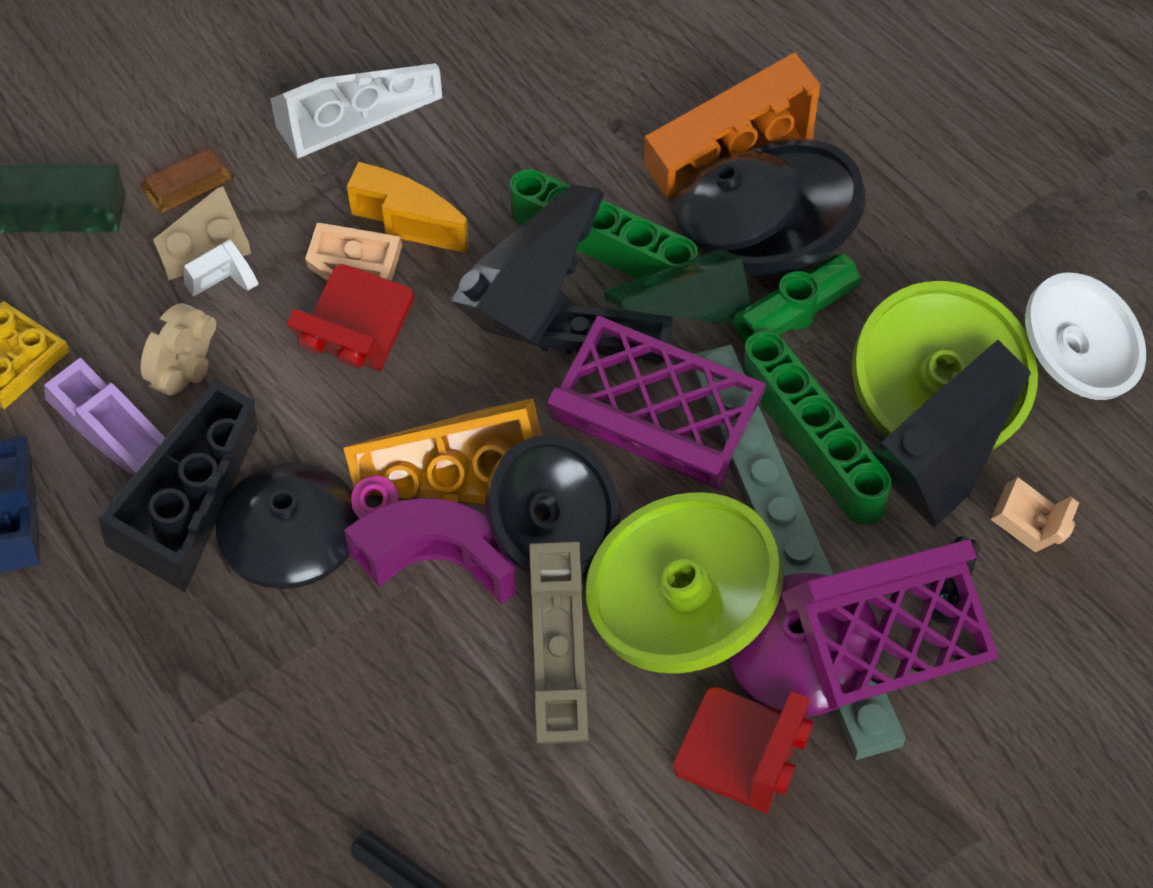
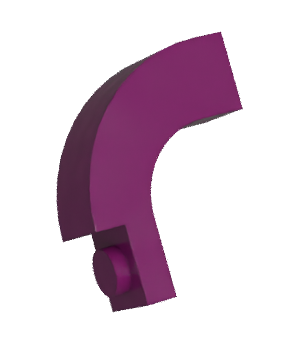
M433 498L403 500L368 513L344 530L349 556L378 586H381L411 564L424 560H445L467 570L501 605L516 594L515 564L507 558L496 543L487 517L466 505Z

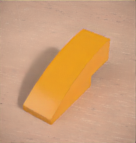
M358 162L347 184L351 215L384 222L385 234L400 236L403 240L467 253L469 248L467 218L453 205L432 190L405 176L384 168Z

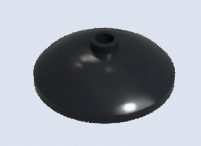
M755 151L728 154L705 164L685 182L674 203V220L681 235L690 239L697 247L702 249L730 251L746 248L769 238L792 218L800 202L801 186L793 167L778 156Z
M543 435L529 438L511 447L498 460L490 474L485 499L487 520L496 543L507 558L517 567L531 574L530 544L580 542L581 575L588 573L598 548L608 534L620 523L617 491L611 476L601 461L591 451L573 440L560 436ZM535 507L541 510L543 515L542 521L537 519L534 512Z
M306 463L277 464L252 473L230 491L218 513L216 537L223 558L239 576L263 587L277 589L296 588L312 584L327 577L349 557L344 530L360 519L352 508L351 489L340 477L331 471ZM290 505L286 509H278L280 506Z

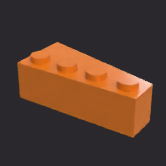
M794 52L646 135L644 166L665 197L670 198L678 195L685 182L698 169L719 157L736 152L749 151L776 141L790 139L813 140L820 83Z

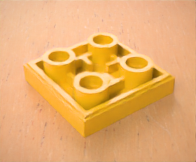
M5 301L0 304V407L6 409L70 352L66 341Z

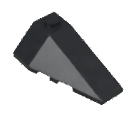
M572 184L475 263L472 269L462 277L459 288L450 301L482 330L537 345L561 308L565 295L560 291L566 274H573L575 272L578 260L573 256L578 243L588 237L604 193L598 188Z
M999 340L994 342L919 407L873 451V454L889 473L893 486L933 527H936L970 495L1031 374Z

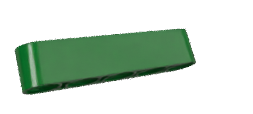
M524 169L517 172L510 180L511 216L518 224H525L571 185L533 169ZM604 200L600 204L588 237L579 242L576 247V251L670 294L689 292L696 282L698 251L693 241Z
M765 331L751 335L745 343L743 371L746 376L766 383V390L760 400V404L844 514L851 521L862 525L878 522L885 513L891 489V477L887 470L780 336Z

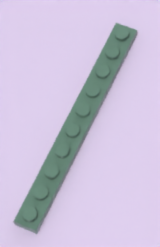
M732 345L694 354L744 374ZM695 369L690 370L698 389L708 385L703 372ZM712 376L714 383L721 381ZM734 386L718 393L725 410L729 411L745 405L751 392ZM712 394L702 398L710 417L720 414ZM758 405L729 463L745 502L749 508L754 510L764 520L773 534L782 557L783 576L796 573L834 575ZM738 418L730 420L732 428H734ZM724 423L714 426L724 448L729 435ZM798 624L800 632L803 633L804 629L802 624ZM870 680L868 687L876 685V683ZM886 693L850 703L834 710L855 760L904 746L906 736Z

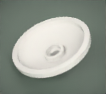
M1079 273L1056 274L1046 279L1033 291L1028 300L1025 313L1028 339L1037 360L1056 382L1075 394L1095 400H1108L1119 397L1138 383L1146 364L1145 340L1135 315L1116 292L1099 280Z

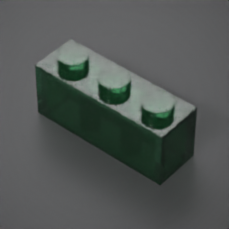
M0 165V232H119L126 192L118 165Z

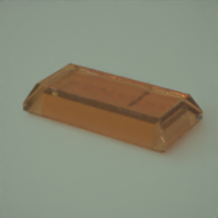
M209 148L144 179L140 187L158 212L162 213L233 179L234 175L216 152Z

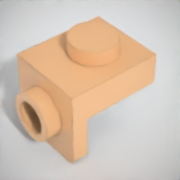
M1017 477L1006 483L991 520L1036 553L1054 543L1061 544L1070 536L1075 527L1073 517L1079 502L1069 497L1057 504H1053Z

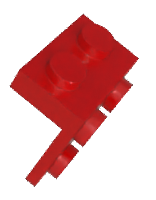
M339 264L333 269L312 315L293 309L286 325L298 338L296 343L310 352L321 354L322 351L336 355L339 361L351 367L361 369L363 365L381 372L415 296L407 286L345 264Z
M718 687L708 689L674 761V774L680 779L768 814L776 794L779 793L785 796L796 770V765L790 763L795 749L798 748L804 751L815 723V721L807 718L811 698L791 691L782 712H779Z

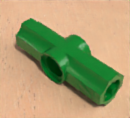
M845 253L842 255L835 254L807 272L793 271L781 278L779 289L734 315L733 326L738 332L739 339L745 344L747 339L757 332H772L780 336L789 329L802 330L809 327L813 323L815 314L859 287L861 276L857 272L855 262Z

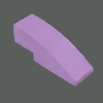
M81 357L44 384L45 400L90 443L133 476L165 439L161 432L112 382L107 385Z

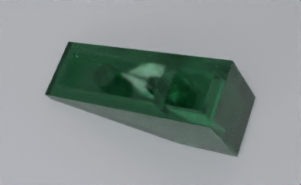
M722 249L603 291L606 301L624 310L709 321L712 323L731 321L736 313L751 306L742 257Z

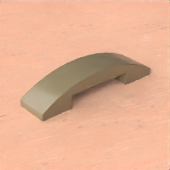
M580 542L530 544L537 744L589 742Z

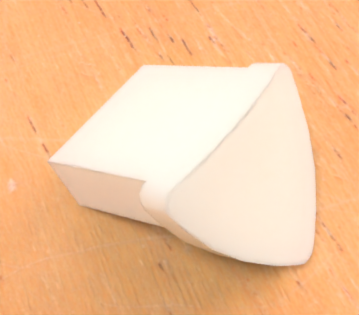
M231 239L184 265L183 283L193 297L228 276H231L246 291L259 285L250 266Z

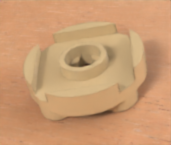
M184 303L172 306L161 316L160 319L167 323L159 335L151 331L141 357L142 378L151 382L148 385L150 388L165 395L179 393L190 382L196 384L201 382L209 367V362L205 357L210 339L216 329V320L201 310Z

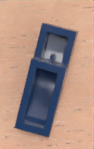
M27 436L0 441V573L40 565L36 492Z

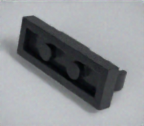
M562 304L537 345L532 346H538L542 351L548 352V348L565 350V354H572L573 351L578 353L598 315L669 344L673 317ZM605 332L602 333L595 347L597 354L601 356H611L625 351L620 338ZM629 343L630 348L637 346L632 343ZM654 352L634 358L635 361L637 359L653 360L654 365H660L661 362H664L663 357Z

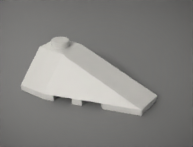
M435 63L320 78L270 99L276 129L298 159L441 99L440 68Z

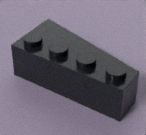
M215 379L98 518L105 546L185 592L216 524L221 506L232 488L256 434L257 423L254 400Z

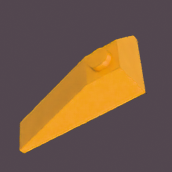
M532 398L486 408L345 446L343 449L354 488L361 480L367 477L381 476L394 484L398 490L399 497L403 499H412L413 497L433 498L457 503L486 505L488 480L498 460L511 447L529 438L542 436L534 399ZM374 491L369 494L383 496V494L379 491Z

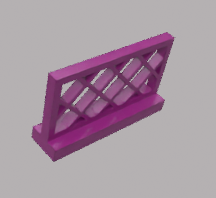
M598 315L560 388H554L547 401V405L554 421L720 491L727 476V467L766 390V383ZM605 332L620 338L625 351L599 359L595 347L602 333ZM629 343H632L637 346L630 348ZM649 352H654L663 357L666 368L644 376L640 375L635 357ZM591 354H592L593 359H594V362H591V363H588V364H587V362H588V360H589V358H590V356H591ZM670 359L678 362V364L672 365ZM629 360L636 379L610 388L604 368ZM691 369L703 372L708 385L683 394L676 375ZM596 371L599 372L605 390L588 396L573 390L580 377ZM712 376L721 381L714 383ZM670 377L677 396L652 405L645 386ZM734 386L751 392L745 405L729 411L725 410L718 393ZM640 388L646 407L631 413L619 410L614 397ZM712 394L720 414L695 423L687 403ZM609 399L611 406L601 401ZM681 405L689 425L673 431L660 427L656 414ZM651 417L653 423H650L643 419ZM738 418L734 428H732L730 420ZM724 423L729 438L723 451L720 452L703 445L699 431ZM693 434L695 441L686 438L685 436Z
M970 539L807 581L781 593L787 612L798 611L829 710L999 659L967 562L977 558ZM954 578L960 596L957 607L939 597L945 579ZM931 584L929 589L923 585ZM906 590H909L924 601L917 619L899 607ZM890 594H891V597H890L889 600L886 599L885 597H883V596H886V595H890ZM865 601H869L884 611L877 630L859 619ZM851 605L849 611L842 608ZM934 608L952 619L945 638L927 626ZM828 612L844 623L836 642L823 634L817 614ZM894 619L912 630L906 649L887 638ZM962 627L973 634L979 654L971 656L955 645ZM853 630L872 642L865 662L846 650ZM922 638L940 649L933 668L916 657ZM882 649L901 661L893 680L875 669ZM950 657L956 660L949 663ZM841 661L860 673L853 692L843 694L836 674ZM911 668L916 671V673L909 675ZM870 680L876 683V685L868 687Z

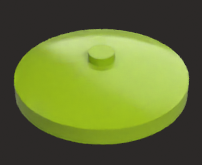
M929 281L905 287L890 295L876 307L857 337L852 357V377L862 409L876 429L887 437L987 348L999 340L1031 374L992 449L993 451L1006 442L1021 427L1032 409L1038 387L1036 356L1021 323L1010 310L994 297L972 286L961 283Z
M695 492L668 496L651 502L630 514L604 539L588 571L586 581L588 612L605 644L618 657L629 664L658 673L678 674L702 670L721 663L740 652L768 624L779 603L784 580L782 557L767 524L747 505L730 497L714 493Z

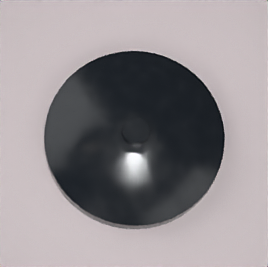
M782 140L749 150L778 156L793 167L801 186L799 205L792 218L779 231L757 244L730 251H712L703 249V251L714 263L729 271L755 276L783 274L819 261L843 244L861 220L866 203V193L858 166L840 148L817 140Z

